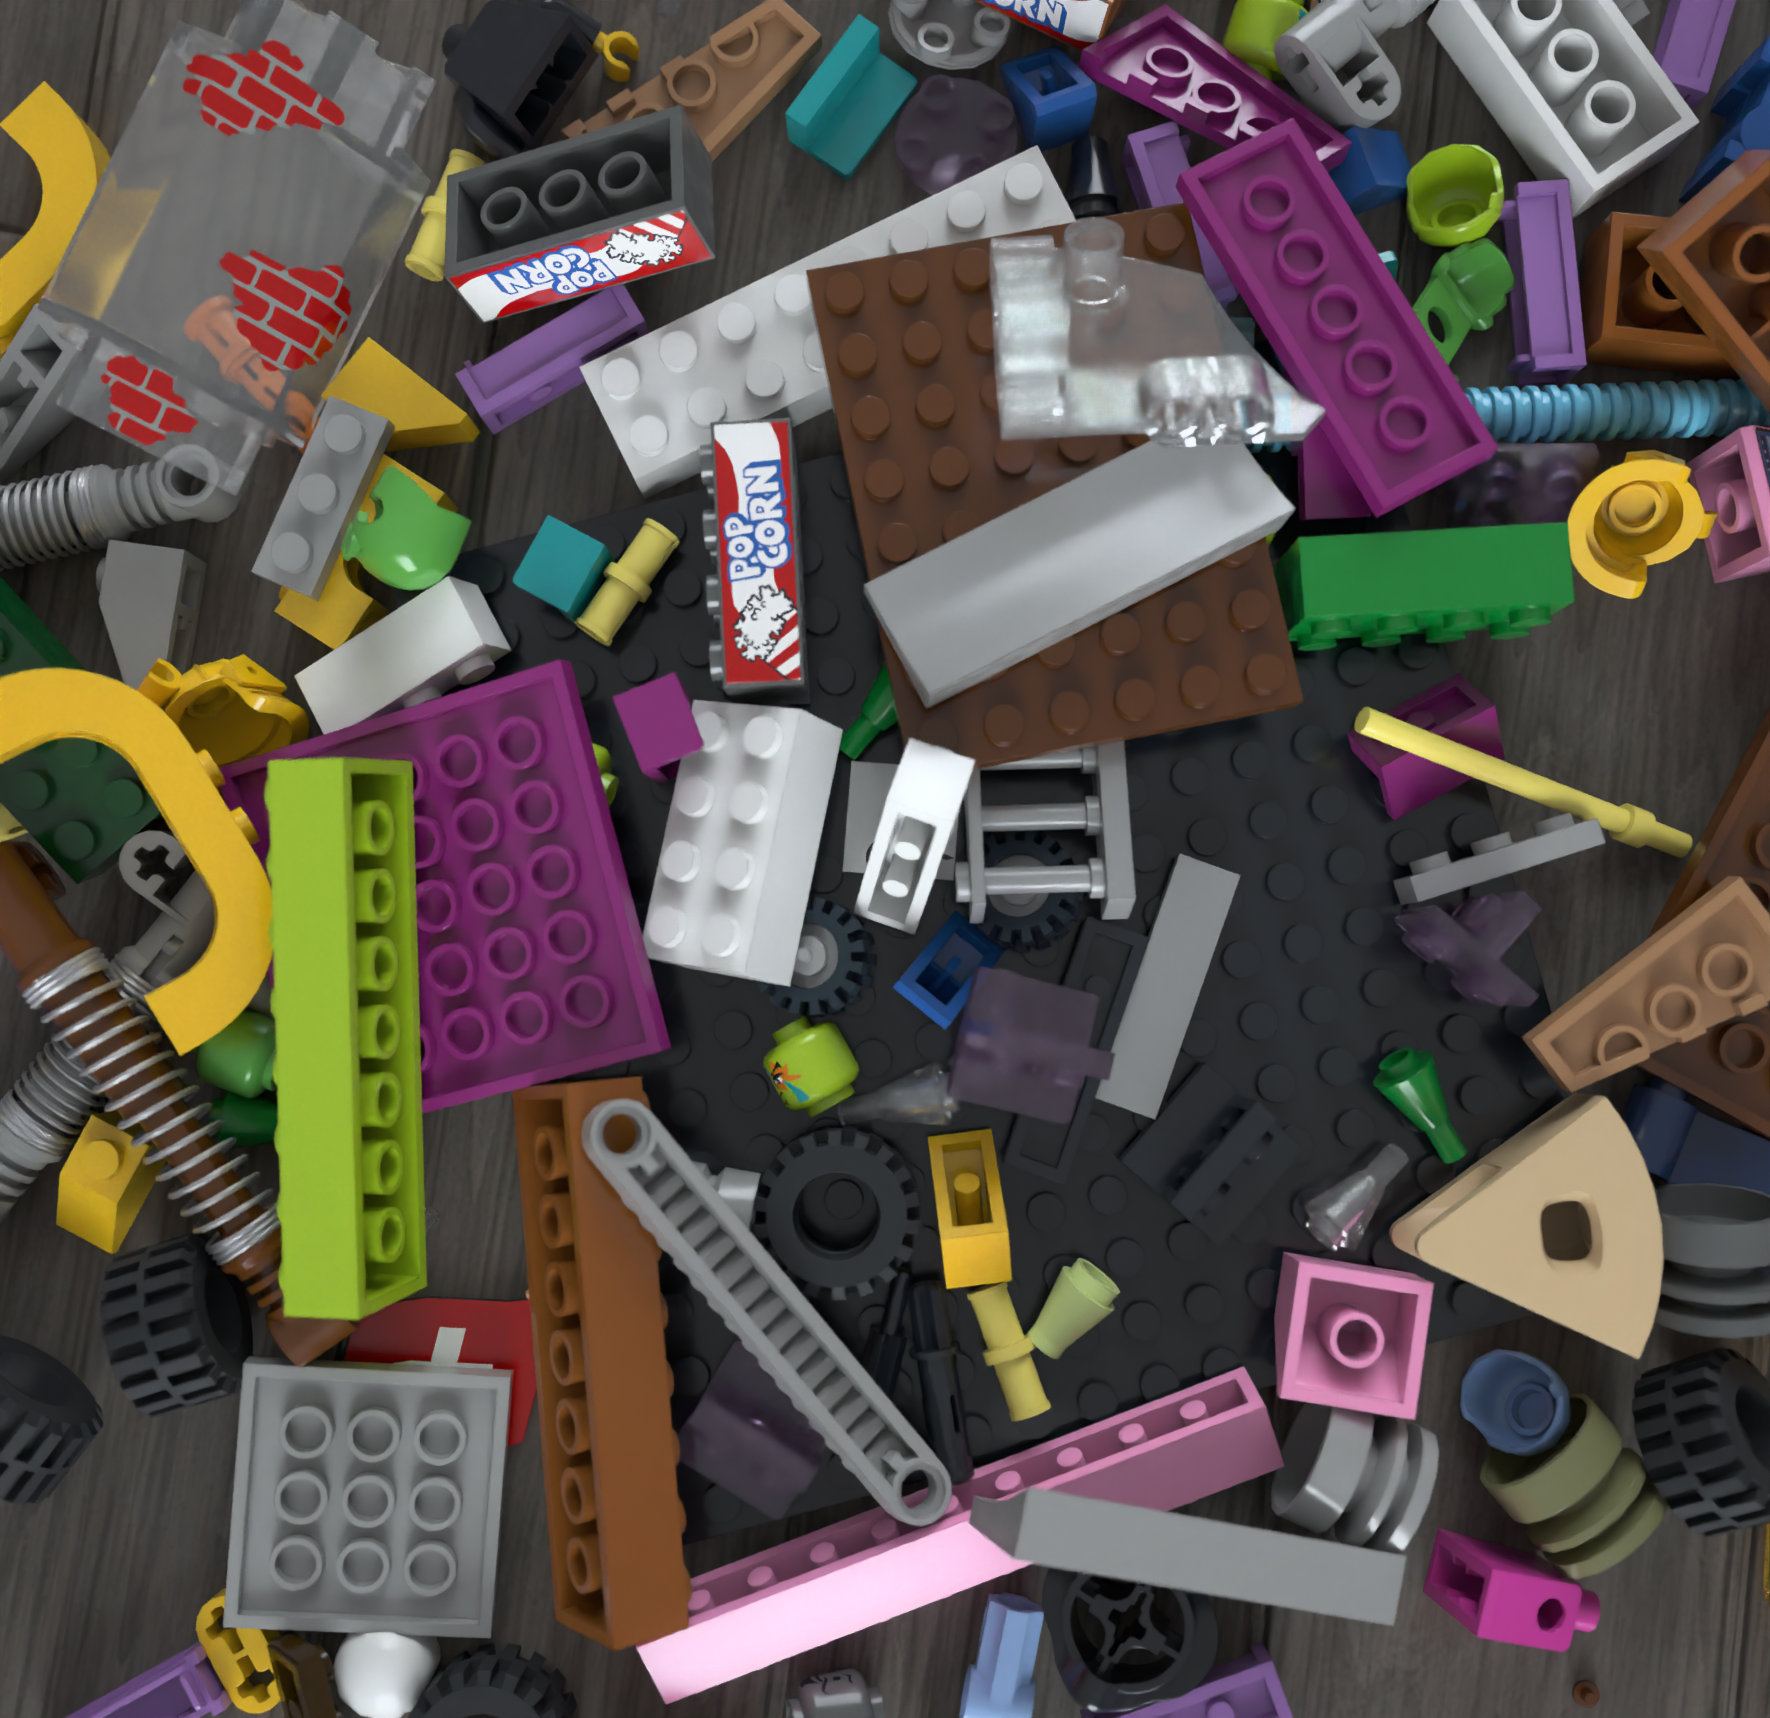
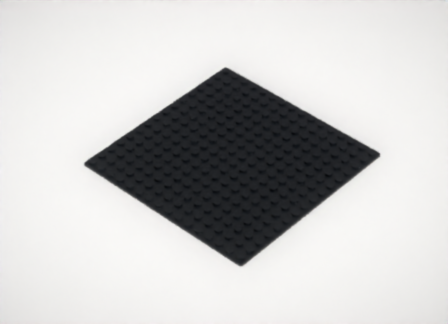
M1268 339L1223 351L1232 395H1239L1242 401H1247L1250 395L1257 394L1261 396L1263 401H1266L1270 394H1279L1282 400H1286L1290 393L1283 392V375ZM1285 445L1281 447L1279 452H1269L1266 446H1262L1259 453H1251L1258 465L1266 474L1271 476L1279 491L1295 508L1282 527L1277 530L1268 547L1272 567L1300 537L1412 531L1404 503L1378 517H1375L1371 510V517L1299 521L1298 456H1291V452L1287 450ZM842 452L798 463L810 703L771 705V707L802 709L843 729V735L862 713L860 709L885 659L876 615L864 593V584L869 581ZM707 488L568 524L574 529L603 543L613 556L614 563H618L643 527V522L647 518L666 527L680 541L679 546L672 551L650 583L651 595L646 602H637L612 638L613 641L610 646H606L582 631L577 624L567 619L559 609L521 590L513 583V577L538 533L462 552L459 554L451 572L446 576L478 585L512 651L494 661V671L485 678L467 685L458 684L442 694V696L559 659L571 661L591 741L608 750L612 759L611 775L619 778L618 789L609 810L642 937L676 779L658 786L642 772L613 697L676 672L690 692L693 700L732 703L726 691H718L717 680H712L710 671L709 642L711 640H721L720 627L715 628L714 617L709 615L707 606L706 576L718 574L717 564L712 565L710 550H706L704 542L703 510L715 509L714 502H709ZM604 577V579H603L602 583L600 584L598 590L600 589V587L602 586V584H603V583L605 582V580L607 579L606 577ZM392 586L397 608H400L427 590H404ZM1425 634L1401 635L1400 643L1388 646L1365 647L1362 646L1361 637L1337 639V646L1333 648L1304 651L1298 650L1297 641H1290L1304 700L1297 707L1124 740L1136 896L1128 919L1102 920L1100 898H1089V893L1084 892V899L1079 901L1077 906L1081 912L1077 922L1070 920L1066 926L1069 933L1062 940L1056 935L1049 940L1052 946L1042 950L1037 945L1030 946V952H1018L1015 947L1009 946L1008 950L1005 949V952L946 1029L942 1028L893 987L955 910L970 921L966 913L968 910L967 906L963 902L956 901L955 865L953 880L934 879L915 935L859 916L866 923L862 927L865 931L872 933L875 944L869 945L870 953L877 955V966L870 965L868 976L874 977L870 987L863 986L858 992L862 998L855 1005H845V1011L837 1015L825 1014L824 1017L806 1016L811 1026L823 1021H829L838 1027L859 1066V1075L851 1083L855 1093L813 1117L809 1116L806 1109L792 1111L784 1105L763 1065L767 1052L778 1046L772 1034L805 1015L788 1012V1009L775 1006L769 1001L772 996L769 993L761 992L756 984V980L684 968L652 959L648 960L671 1049L542 1083L584 1078L641 1076L642 1090L648 1097L651 1113L691 1161L707 1164L711 1175L716 1176L725 1167L761 1173L763 1177L766 1169L779 1151H782L793 1139L801 1134L806 1135L814 1132L816 1128L830 1126V1128H843L844 1125L857 1127L859 1131L868 1134L872 1132L883 1138V1142L889 1147L895 1148L913 1174L920 1202L919 1234L916 1235L913 1244L914 1250L908 1261H903L899 1267L912 1271L911 1285L927 1280L941 1281L944 1285L952 1339L958 1340L961 1348L956 1353V1364L967 1422L966 1429L973 1467L1004 1459L1243 1366L1257 1390L1277 1385L1274 1314L1283 1252L1409 1272L1434 1283L1426 1344L1537 1315L1538 1313L1396 1248L1391 1243L1389 1237V1230L1396 1220L1575 1093V1091L1570 1093L1560 1089L1522 1039V1036L1546 1019L1552 1012L1512 874L1509 873L1427 900L1403 905L1400 903L1393 880L1412 875L1409 862L1444 851L1448 852L1451 862L1474 855L1470 843L1500 834L1485 782L1472 778L1394 821L1387 814L1379 778L1351 749L1348 732L1355 729L1356 717L1364 707L1385 713L1454 675L1445 643H1427ZM898 722L885 731L880 730L856 760L850 758L839 748L808 899H814L815 897L826 899L848 908V911L851 913L854 912L865 873L843 872L851 761L900 765L904 750ZM1080 768L980 770L981 805L1083 803L1084 796H1093L1092 774H1081ZM964 794L959 806L955 863L967 862ZM1084 829L1038 830L1043 837L1049 834L1055 838L1060 846L1066 849L1075 865H1088L1089 858H1097L1096 835L1086 836ZM1004 831L983 832V840L992 834L997 840L1005 837ZM1017 831L1019 834H1025V831ZM983 841V850H984V849L987 847V845H986V843ZM874 842L869 846L866 852L867 865ZM943 853L941 859L950 860L954 857H951ZM1178 854L1241 876L1159 1111L1200 1063L1205 1062L1246 1098L1261 1103L1278 1118L1275 1123L1305 1149L1221 1248L1119 1160L1120 1156L1151 1122L1152 1118L1095 1098L1066 1185L1002 1162L1085 917L1090 916L1148 937L1172 866ZM1406 1047H1412L1415 1052L1430 1051L1432 1053L1449 1112L1448 1119L1467 1149L1466 1155L1460 1160L1449 1164L1444 1163L1426 1132L1420 1130L1374 1086V1079L1381 1072L1379 1069L1380 1062L1391 1053ZM992 1129L1009 1235L1012 1281L1006 1282L1008 1285L1007 1290L1024 1335H1027L1036 1323L1064 1266L1072 1267L1078 1258L1085 1259L1098 1267L1119 1288L1120 1293L1112 1302L1115 1310L1066 1348L1058 1359L1047 1356L1036 1346L1030 1352L1046 1398L1051 1404L1050 1409L1031 1418L1016 1422L1011 1420L1010 1410L994 1365L987 1366L982 1354L988 1348L971 1301L968 1300L967 1293L988 1284L946 1289L928 1145L929 1136ZM842 1172L826 1173L814 1179L803 1191L799 1202V1218L804 1230L815 1241L834 1248L849 1247L864 1240L873 1229L877 1217L876 1200L870 1188L858 1177ZM662 1249L661 1258L657 1263L660 1292L665 1298L668 1309V1322L663 1330L665 1356L672 1369L674 1378V1390L669 1398L671 1425L677 1435L680 1447L679 1462L675 1466L677 1494L683 1504L686 1515V1527L681 1535L682 1546L871 1495L856 1475L845 1468L839 1461L840 1456L828 1448L825 1444V1438L808 1424L809 1419L792 1405V1399L776 1386V1380L773 1376L760 1367L757 1357L745 1349L741 1338L725 1325V1319L708 1305V1299L705 1295L692 1286L689 1276L677 1268L674 1264V1258ZM892 1279L887 1284L884 1280L874 1286V1292L860 1297L859 1292L847 1294L846 1300H832V1294L819 1292L817 1298L803 1294L804 1287L793 1282L805 1299L862 1366L871 1327H881ZM907 1299L899 1333L904 1334V1337L908 1339L892 1404L930 1448L923 1411V1397L917 1360L910 1358L909 1348L914 1346L915 1343ZM914 1470L905 1477L902 1486L928 1479L922 1470Z

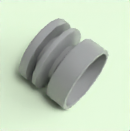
M1304 1402L1294 1418L1282 1445L1281 1455L1285 1466L1276 1469L1274 1472L1271 1489L1272 1509L1276 1515L1314 1533L1327 1531L1334 1524L1335 1538L1340 1544L1399 1555L1406 1548L1418 1529L1430 1501L1438 1468L1439 1448L1437 1437L1429 1429L1416 1423L1406 1425V1422L1400 1417L1379 1415L1374 1421L1373 1413Z

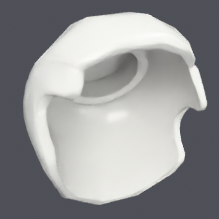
M394 1632L348 1633L340 1645L333 1667L339 1698L359 1715L369 1718H401L405 1712H411L430 1684L440 1662L441 1650L436 1636L398 1635Z

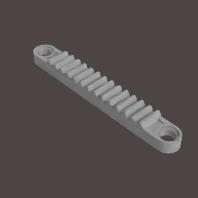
M630 1099L604 1101L592 1108L584 1119L581 1130L582 1146L588 1157L622 1196V1202L625 1206L637 1214L640 1224L653 1233L657 1244L674 1258V1264L677 1268L689 1276L692 1286L705 1295L708 1299V1305L725 1319V1325L741 1338L745 1349L757 1357L760 1367L773 1376L776 1380V1386L792 1399V1405L809 1419L808 1424L825 1438V1444L828 1448L840 1456L844 1467L856 1475L882 1508L895 1519L917 1526L932 1524L939 1519L949 1506L952 1494L951 1478L945 1466L651 1111L640 1102ZM615 1114L627 1116L632 1120L636 1128L635 1143L629 1151L620 1155L612 1153L607 1149L602 1137L604 1124ZM920 1469L928 1479L929 1488L927 1496L918 1506L908 1508L901 1496L902 1482L909 1473Z

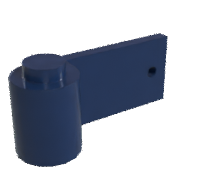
M1651 1077L1647 1087L1634 1084L1621 1119L1628 1127L1650 1176L1669 1184L1716 1183L1745 1187L1770 1194L1769 1140L1698 1112L1697 1107L1686 1102L1689 1096L1688 1093L1664 1080Z

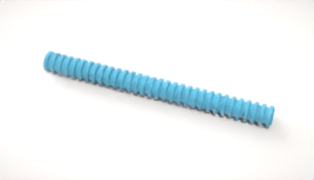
M1741 378L1737 381L1733 379H1720L1716 383L1714 380L1702 379L1697 383L1692 380H1682L1677 384L1674 381H1662L1658 385L1655 382L1643 381L1638 386L1634 382H1623L1619 386L1616 383L1610 382L1603 383L1599 388L1596 384L1585 383L1580 388L1575 384H1564L1559 389L1557 385L1551 384L1543 386L1540 390L1534 385H1526L1521 391L1516 386H1506L1501 392L1498 387L1494 386L1486 387L1482 393L1476 387H1467L1464 390V393L1494 441L1497 442L1500 438L1504 444H1514L1518 438L1523 443H1534L1538 438L1541 442L1552 443L1557 438L1563 442H1572L1577 437L1581 441H1592L1596 437L1599 440L1610 441L1616 436L1621 440H1630L1635 435L1639 439H1650L1655 435L1657 438L1669 439L1674 434L1679 438H1689L1693 434L1697 437H1709L1712 434L1719 437H1727L1741 427L1756 425L1770 428V413ZM1257 394L1250 395L1247 401H1242L1239 395H1233L1243 442L1250 453H1259L1262 446H1266L1269 452H1279L1283 445L1291 452L1290 394L1286 400H1282L1279 394H1270L1266 401H1263L1261 396Z

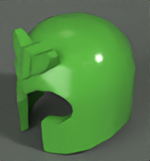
M389 465L369 495L375 503L376 515L372 523L367 521L369 513L357 511L353 523H349L340 548L343 551L342 558L347 561L354 557L357 558L369 573L393 587L404 590H424L434 586L451 572L465 542L472 521L458 513L439 507L411 478L394 466Z

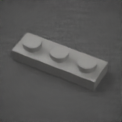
M331 395L329 396L251 572L263 579L319 601L341 551L340 548L349 523H353L354 517L362 504L395 429V426L389 419Z
M1571 812L1531 824L1535 836L1512 843L1509 831L1472 842L1470 845L1474 855L1451 862L1448 852L1444 851L1409 862L1412 875L1393 880L1400 903L1403 905L1427 900L1604 844L1606 842L1599 821L1595 818L1574 823Z

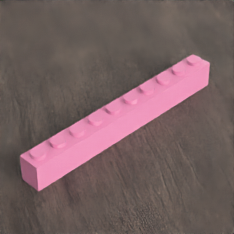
M1240 1367L975 1469V1475L972 1478L951 1483L952 1494L950 1504L944 1514L932 1524L917 1526L895 1519L882 1506L691 1578L692 1596L687 1604L689 1629L636 1644V1648L666 1705L687 1696L703 1692L718 1684L765 1668L770 1664L814 1647L825 1645L840 1637L887 1621L897 1615L936 1600L947 1598L952 1594L1032 1564L1013 1560L969 1524L974 1496L1005 1501L1028 1487H1034L1167 1512L1284 1467L1285 1465L1266 1406L1245 1367ZM928 1488L902 1497L903 1502L908 1508L918 1506L927 1496Z

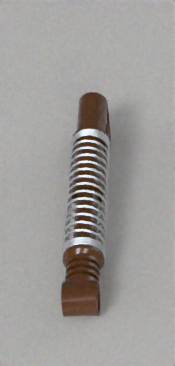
M7 840L0 842V949L19 974L16 987L22 993V997L27 998L26 1003H30L31 1009L44 1008L47 1014L41 1017L40 1022L46 1023L52 1020L57 1026L59 1032L54 1035L53 1040L59 1041L65 1038L72 1049L67 1052L66 1058L71 1059L78 1055L84 1067L80 1070L79 1076H86L91 1073L98 1084L93 1087L92 1093L98 1094L104 1091L110 1099V1102L105 1105V1111L110 1112L117 1109L123 1117L118 1122L117 1129H124L137 1122L140 1123L143 1130L131 1139L130 1146L136 1147L149 1140L153 1141L156 1146L143 1157V1164L153 1163L163 1157L166 1159L168 1164L156 1174L155 1181L162 1182L175 1175L179 1177L180 1181L169 1191L168 1199H176L190 1192L193 1198L181 1209L180 1215L187 1217L203 1210L205 1215L196 1223L193 1233L201 1234L216 1228L218 1232L207 1242L206 1251L213 1255L212 1260H217L216 1265H220L224 1273L237 1275L241 1282L248 1278L252 1280L246 1287L249 1293L252 1295L260 1291L262 1295L256 1300L260 1308L267 1305L271 1307L265 1314V1320L273 1338L295 1365L300 1368L305 1366L360 1328L359 1320L284 1316V1292L279 1284V1269L283 1260L282 1224L277 1215V1201L266 1208L260 1206L261 1203L273 1194V1189H267L254 1197L248 1187L260 1178L261 1172H254L242 1180L236 1173V1170L248 1161L249 1155L243 1154L230 1162L223 1155L236 1143L237 1138L230 1137L217 1145L211 1138L223 1127L224 1120H217L203 1127L199 1119L211 1109L212 1104L206 1102L193 1109L189 1108L187 1102L199 1092V1086L192 1085L186 1087L181 1079L186 1075L187 1069L179 1068L174 1070L169 1062L174 1057L175 1052L171 1050L161 1052L157 1044L162 1038L161 1033L148 1034L149 1031L145 1026L149 1023L150 1017L146 1015L136 1017L132 1012L136 1006L137 999L122 998L120 992L124 988V981L109 980L107 975L111 971L112 965L108 963V959L104 958V953H100V948L96 947L91 939L79 938L54 902L63 897L67 892L61 878L49 861L35 846L27 841Z

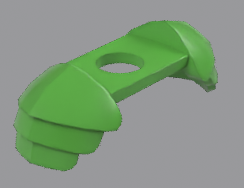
M1487 238L1478 239L1473 243L1464 242L1453 251L1445 252L1432 269L1428 284L1412 309L1447 365L1450 364L1469 329L1486 330L1493 325V316L1506 306V294L1513 290L1516 284V277L1505 254ZM1429 311L1435 313L1442 322L1445 332L1443 343L1439 342L1430 331L1428 325Z

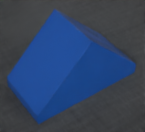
M1057 45L999 65L1002 80L1028 149L1038 145L1040 151L1044 152L1089 135L1097 99L1095 83Z
M1353 126L1342 133L1352 143L1344 162L1329 171L1328 174L1354 215L1407 197L1406 178L1411 166L1397 132Z
M955 910L893 988L942 1028L946 1029L1005 952V949L998 946L992 939H988L979 928Z

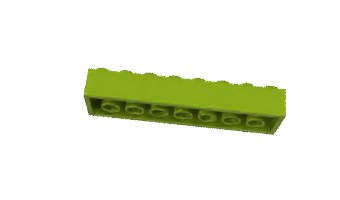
M361 758L268 760L269 780L265 787V802L270 812L271 849L267 856V871L272 881L273 917L269 925V940L274 949L275 986L271 994V1009L276 1018L277 1055L273 1063V1078L278 1087L279 1123L275 1132V1147L280 1155L281 1192L277 1200V1215L282 1224L283 1260L279 1269V1284L284 1292V1316L359 1320L427 1287L413 761Z

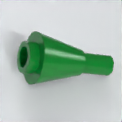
M885 660L860 709L862 713L841 737L839 748L853 760H856L880 730L885 731L898 722Z
M1406 1047L1384 1058L1379 1064L1381 1072L1375 1077L1374 1086L1420 1130L1426 1132L1444 1163H1453L1464 1157L1467 1149L1448 1119L1449 1112L1432 1053L1430 1051L1415 1052L1412 1047Z
M227 1091L225 1099L215 1098L213 1101L209 1124L217 1120H224V1125L211 1137H219V1143L230 1137L237 1138L236 1143L230 1149L275 1143V1132L279 1123L278 1103L259 1096L248 1099Z

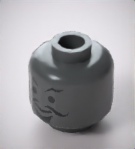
M849 1667L810 1675L800 1679L795 1688L794 1697L785 1701L786 1718H886L884 1703L878 1686L867 1688L860 1672Z

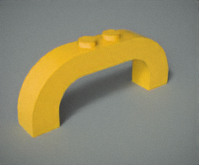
M45 81L0 123V126L35 162L41 177L43 191L41 208L33 226L0 259V360L35 304H75L95 284L113 254L121 226L122 199L119 179L106 148L88 125Z
M36 669L3 676L0 678V764L42 743L60 738H84L112 748L123 756L135 770L210 895L214 910V927L205 952L186 972L143 996L177 1053L181 1056L204 1043L235 1020L259 989L270 964L273 953L269 940V925L273 917L272 890L267 875L251 847L259 842L260 838L243 809L238 807L229 811L217 791V788L226 784L209 752L204 749L195 754L189 742L172 719L154 702L135 689L99 674L73 669Z

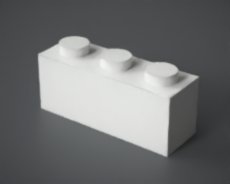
M448 576L294 677L323 734H327L443 697L442 694L458 684L467 685L477 682L494 671V661L512 650L478 585Z
M911 738L909 739L886 800L853 914L915 935L975 760L955 754L943 747L932 746Z

